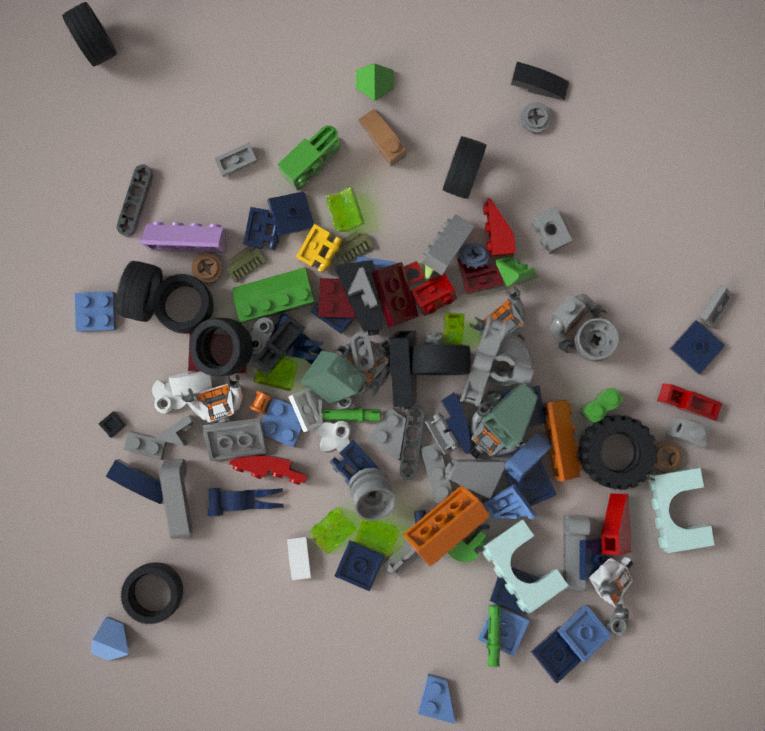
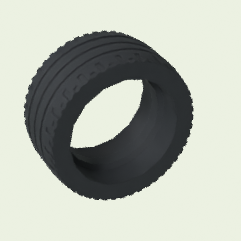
M83 2L62 14L72 37L93 67L104 63L117 54L107 32L87 2Z
M460 137L443 186V191L468 199L487 146L486 144L468 137Z
M130 261L122 273L117 290L116 310L118 315L141 322H148L154 314L153 295L163 280L160 267L140 261Z
M177 274L167 277L158 285L153 295V310L157 319L166 328L176 333H193L195 328L200 323L210 319L213 313V298L209 289L202 281L191 275ZM182 286L194 288L199 292L202 299L199 313L187 322L174 321L166 312L168 296L175 289Z
M230 318L208 319L200 323L191 335L189 347L192 361L201 372L207 375L221 377L236 374L243 370L251 359L253 352L252 339L247 328L239 321ZM218 328H223L229 333L234 345L233 355L225 366L217 364L210 352V339Z
M459 344L415 345L412 350L413 374H470V346Z
M153 562L144 564L132 571L123 583L121 591L123 608L129 617L139 623L155 624L162 622L178 609L183 597V583L178 573L164 563ZM155 574L167 582L171 594L170 601L164 609L149 611L138 603L135 596V585L142 576Z

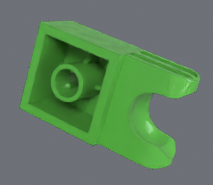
M330 125L322 127L309 141L305 138L277 164L281 174L296 190L300 187L304 188L309 183V178L313 174H319L323 169V165L339 150L340 142L337 130Z

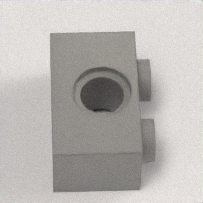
M556 206L534 216L532 219V227L536 233H539L541 237L540 243L544 250L547 249L548 253L572 241ZM546 227H552L555 230V234H548Z

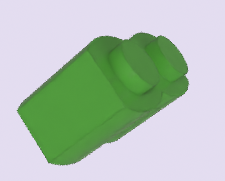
M615 388L604 389L596 396L595 400L586 403L581 408L580 413L588 422H598L606 416L608 410L618 407L623 401V397Z

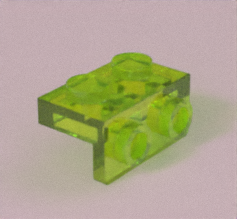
M349 187L334 195H326V205L329 211H331L332 222L337 231L347 232L365 224L353 188Z
M282 359L268 377L256 370L254 382L291 392L297 374V363L290 359Z
M336 507L324 519L315 524L309 533L314 542L329 554L357 528L342 513L341 509Z
M363 519L353 542L389 557L400 531L394 525L383 524L379 520L369 521Z

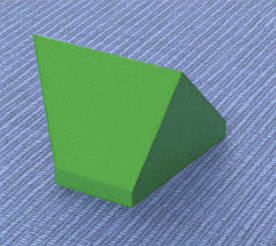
M375 63L356 70V90H359L374 101L390 90H394V70Z
M512 255L496 260V265L507 288L538 277L533 267L528 269L527 264H520V260L515 261Z

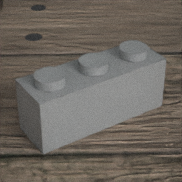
M457 214L454 215L452 220L448 218L442 227L444 231L442 233L439 231L433 239L435 244L433 246L429 245L425 250L424 255L426 257L423 263L440 275H443L475 226Z

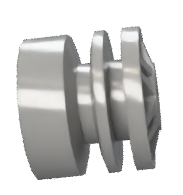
M595 318L585 322L577 330L574 337V347L577 353L589 361H600L608 357L616 350L619 342L616 327L608 320L602 318ZM593 336L595 339H599L597 346L595 345V343L590 342V340L593 339Z
M365 468L358 471L351 478L349 491L358 516L364 520L375 521L385 518L393 511L396 499L389 480L382 470Z

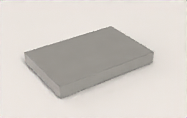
M261 418L203 425V433L210 461L267 454L268 450Z

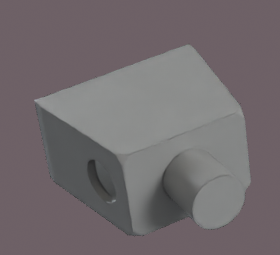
M672 417L666 435L698 448H705L712 429L687 419ZM680 424H681L682 427H681L680 431L678 432V427H679Z

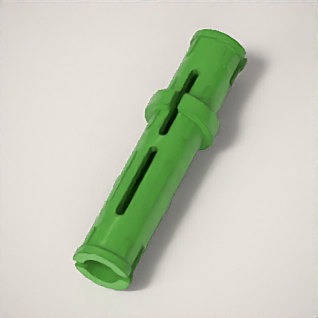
M323 409L322 413L323 421H359V423H363V421H380L381 417L380 409Z
M489 605L488 643H486V648H488L487 666L500 667V649H502V644H500L501 606Z

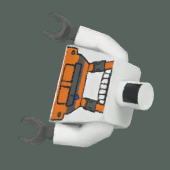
M236 375V381H232L230 376H228L227 384L197 393L195 397H193L192 389L188 388L190 395L185 396L181 392L182 400L187 402L193 412L203 420L208 422L218 421V423L230 422L229 416L237 414L243 398L239 384L240 377Z
M624 557L620 562L612 558L608 559L589 578L599 596L617 607L614 613L620 620L629 619L628 609L622 608L624 606L623 595L632 583L628 570L633 566V562L627 557Z

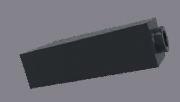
M373 260L334 265L363 332L368 333V336L379 335V331H383L378 292L371 272L374 271ZM360 268L364 269L378 306L370 309L369 305L365 306L361 297L364 291L348 296Z
M416 330L397 331L389 338L393 406L400 407L403 410L410 409L417 402V375L413 374L412 350L413 346L417 345Z

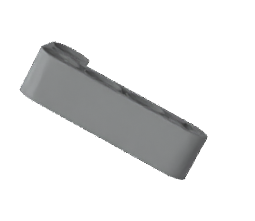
M185 459L164 461L160 468V482L171 539L192 537V523L184 482L186 476Z
M564 515L563 578L569 585L564 591H585L586 581L580 580V540H585L586 535H589L590 532L589 518L585 515Z

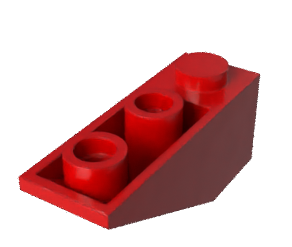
M487 198L486 204H483V214L487 215L485 234H489V241L486 242L487 251L490 253L491 258L514 256L516 253L514 233L492 199Z
M610 493L601 533L602 554L623 555L631 553L629 494Z

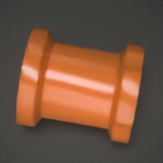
M256 391L255 401L249 408L265 415L268 402L273 397Z

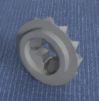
M533 102L524 107L520 120L523 127L529 132L538 133L549 126L551 113L544 104ZM534 111L537 117L541 118L538 119L537 125L533 119H530L533 117Z

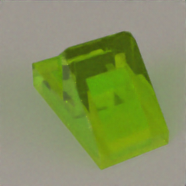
M445 313L442 344L462 345L465 314Z

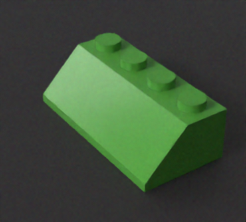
M306 267L232 288L239 322L242 324L316 304Z

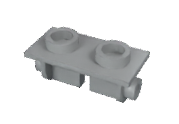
M438 413L426 420L425 423L445 455L458 448L459 441L456 440L452 431L448 430L449 426L443 418L444 416Z
M407 541L383 565L391 575L397 578L419 557V554Z

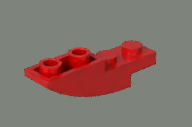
M247 456L230 460L229 465L233 466V470L242 473L246 470L251 472L250 476L258 479L267 477L269 471H271V475L282 478L285 476L290 478V482L300 485L301 482L305 483L308 474L291 469L293 461L275 456Z

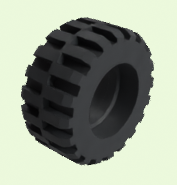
M605 416L602 420L594 422L592 426H588L585 430L586 434L581 436L580 441H582L581 447L579 446L581 457H579V460L584 466L583 470L586 474H589L594 482L604 487L615 490H627L629 487L635 488L639 486V482L644 483L648 479L646 477L648 474L653 473V463L657 464L658 458H655V452H658V446H654L653 442L656 441L654 435L649 434L650 429L647 426H643L641 421L630 416ZM613 434H623L633 444V459L623 470L608 468L601 457V448L604 441Z

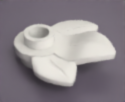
M156 380L152 387V394L155 397L154 405L158 412L168 413L173 408L180 409L187 404V402L182 400L181 395H172L170 382L164 385L161 381ZM164 400L168 402L166 407L162 406V401Z
M345 421L325 422L315 430V433L322 437L320 441V450L322 452L335 448L340 452L350 443L348 436L350 435L351 428ZM344 427V431L340 433L338 428Z

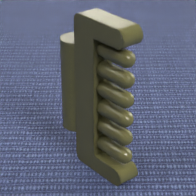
M354 232L342 239L343 241L339 246L340 250L338 253H335V256L340 264H345L344 261L348 263L349 260H353L352 256L354 258L357 255L360 256V251L365 253V250L372 249L373 244L366 233L359 236L357 232Z
M247 247L229 259L232 265L226 268L233 281L237 282L238 279L242 278L241 275L244 277L254 270L253 267L257 269V265L261 266V262L265 264L266 260L258 249L251 252Z

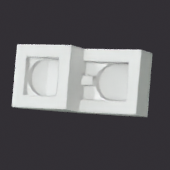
M201 371L192 374L185 372L168 377L172 395H181V392L184 395L189 394L188 388H191L193 393L212 389L210 375Z
M307 537L287 539L292 581L311 579Z

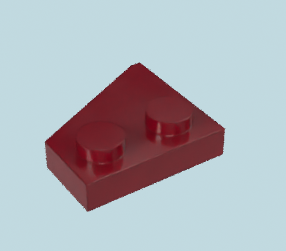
M457 258L466 295L504 285L497 265L485 264L483 267L478 266L476 269L473 266L468 268L467 264H461V259Z
M320 278L318 317L356 318L339 279Z

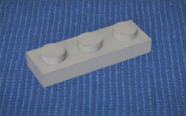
M435 443L420 449L435 503L437 504L442 502L453 491L449 479L445 477L446 467L441 449Z

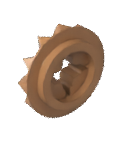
M202 253L193 260L191 270L194 277L208 284L216 281L221 276L222 265L219 258L214 254ZM203 262L208 266L212 265L210 268L211 275L206 271L202 272L204 269Z
M665 441L658 443V452H655V458H658L657 464L653 463V465L663 472L676 470L683 460L681 449L673 442ZM663 451L673 453L669 457V462L667 460H660L664 456Z

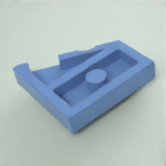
M515 484L491 496L490 499H485L482 503L493 519H517L518 516H528L529 519H533L536 516L535 511Z
M428 674L418 714L455 724L447 679Z

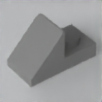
M360 268L348 296L364 291V294L361 295L365 306L369 305L370 309L377 307L378 304L363 268Z
M187 415L155 437L157 440L183 446L188 445L180 432L185 433L193 428L191 424L196 421L192 415Z

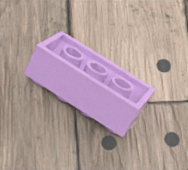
M152 222V225L146 224L140 244L153 251L225 253L226 230L219 224H209V227H202V224L199 223L183 226V223L173 222L171 225H164L163 222Z

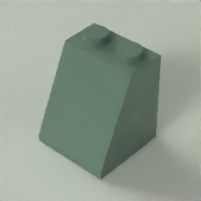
M322 350L300 382L331 404L357 394L368 377L339 354Z
M525 383L511 390L489 414L480 420L506 449L518 445L522 441L538 398L534 394V389Z

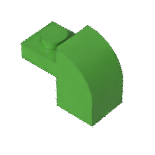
M477 530L467 542L461 540L447 553L460 562L473 561L479 557L474 549H479L486 542V535L481 530Z

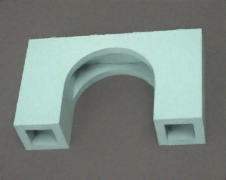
M691 467L672 472L649 474L648 486L650 491L653 492L651 502L657 514L655 525L660 531V537H658L660 548H663V551L667 553L714 546L710 525L700 524L678 527L672 521L669 514L670 502L677 493L704 487L701 468Z
M520 520L482 547L485 558L488 561H492L495 565L494 571L499 578L503 577L506 581V589L518 599L516 603L523 612L531 613L569 585L558 569L551 570L542 578L530 584L524 583L515 577L510 565L511 556L516 548L534 536L524 520Z

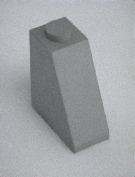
M453 459L445 469V477L490 499L505 469L506 463L500 460Z

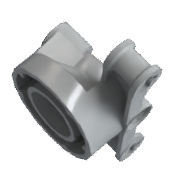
M489 315L480 344L474 356L470 374L463 388L460 402L466 401L475 404V407H479L487 381L498 386H509L516 383L530 384L534 369L531 368L528 346L520 337L512 333H506L508 321L502 322L493 319ZM493 359L506 361L512 367L505 370L498 369L492 364Z

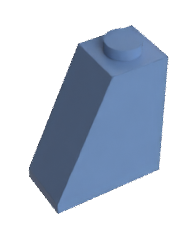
M537 433L506 462L505 471L519 483L551 450L550 440L546 436H540Z

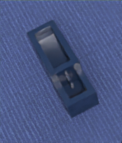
M453 392L441 400V403L450 415V418L445 421L467 454L470 452L469 427L461 403Z
M120 459L114 461L105 476L158 504H161L164 500L159 480Z

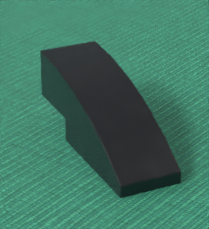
M521 62L516 63L511 85L526 88L528 92L563 101L565 100L569 81L558 75Z
M290 316L265 343V347L253 359L252 366L268 377L301 336L305 327Z

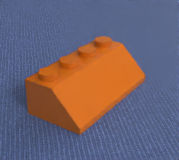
M567 400L543 403L546 436L552 446L549 453L554 479L566 481L580 477L582 465L581 461L577 460L576 452H579V447L573 437L575 425L570 420V414H572L571 404L567 403Z
M461 485L402 535L428 566L431 567L474 529L483 524L490 515L480 500Z

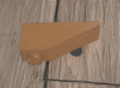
M375 109L359 119V122L390 166L406 156L405 147Z

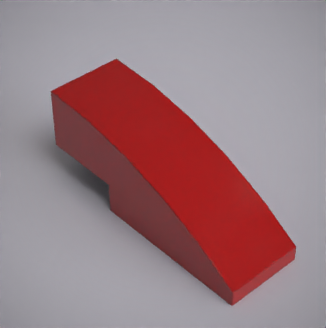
M666 383L662 384L657 399L660 403L717 421L722 403Z

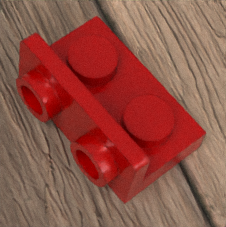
M445 273L411 290L423 316L433 314L437 309L450 305L457 299L455 289Z

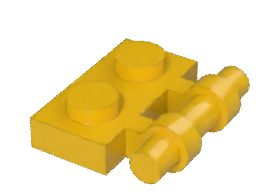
M314 224L296 258L312 267L315 266L317 261L320 262L318 270L325 273L326 269L330 268L331 260L335 253L339 252V246L343 240L336 237L333 243H331L329 239L332 234ZM325 246L329 247V250L326 256L323 258L320 255L324 250Z

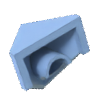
M105 617L92 640L91 654L108 661L129 655L124 623Z

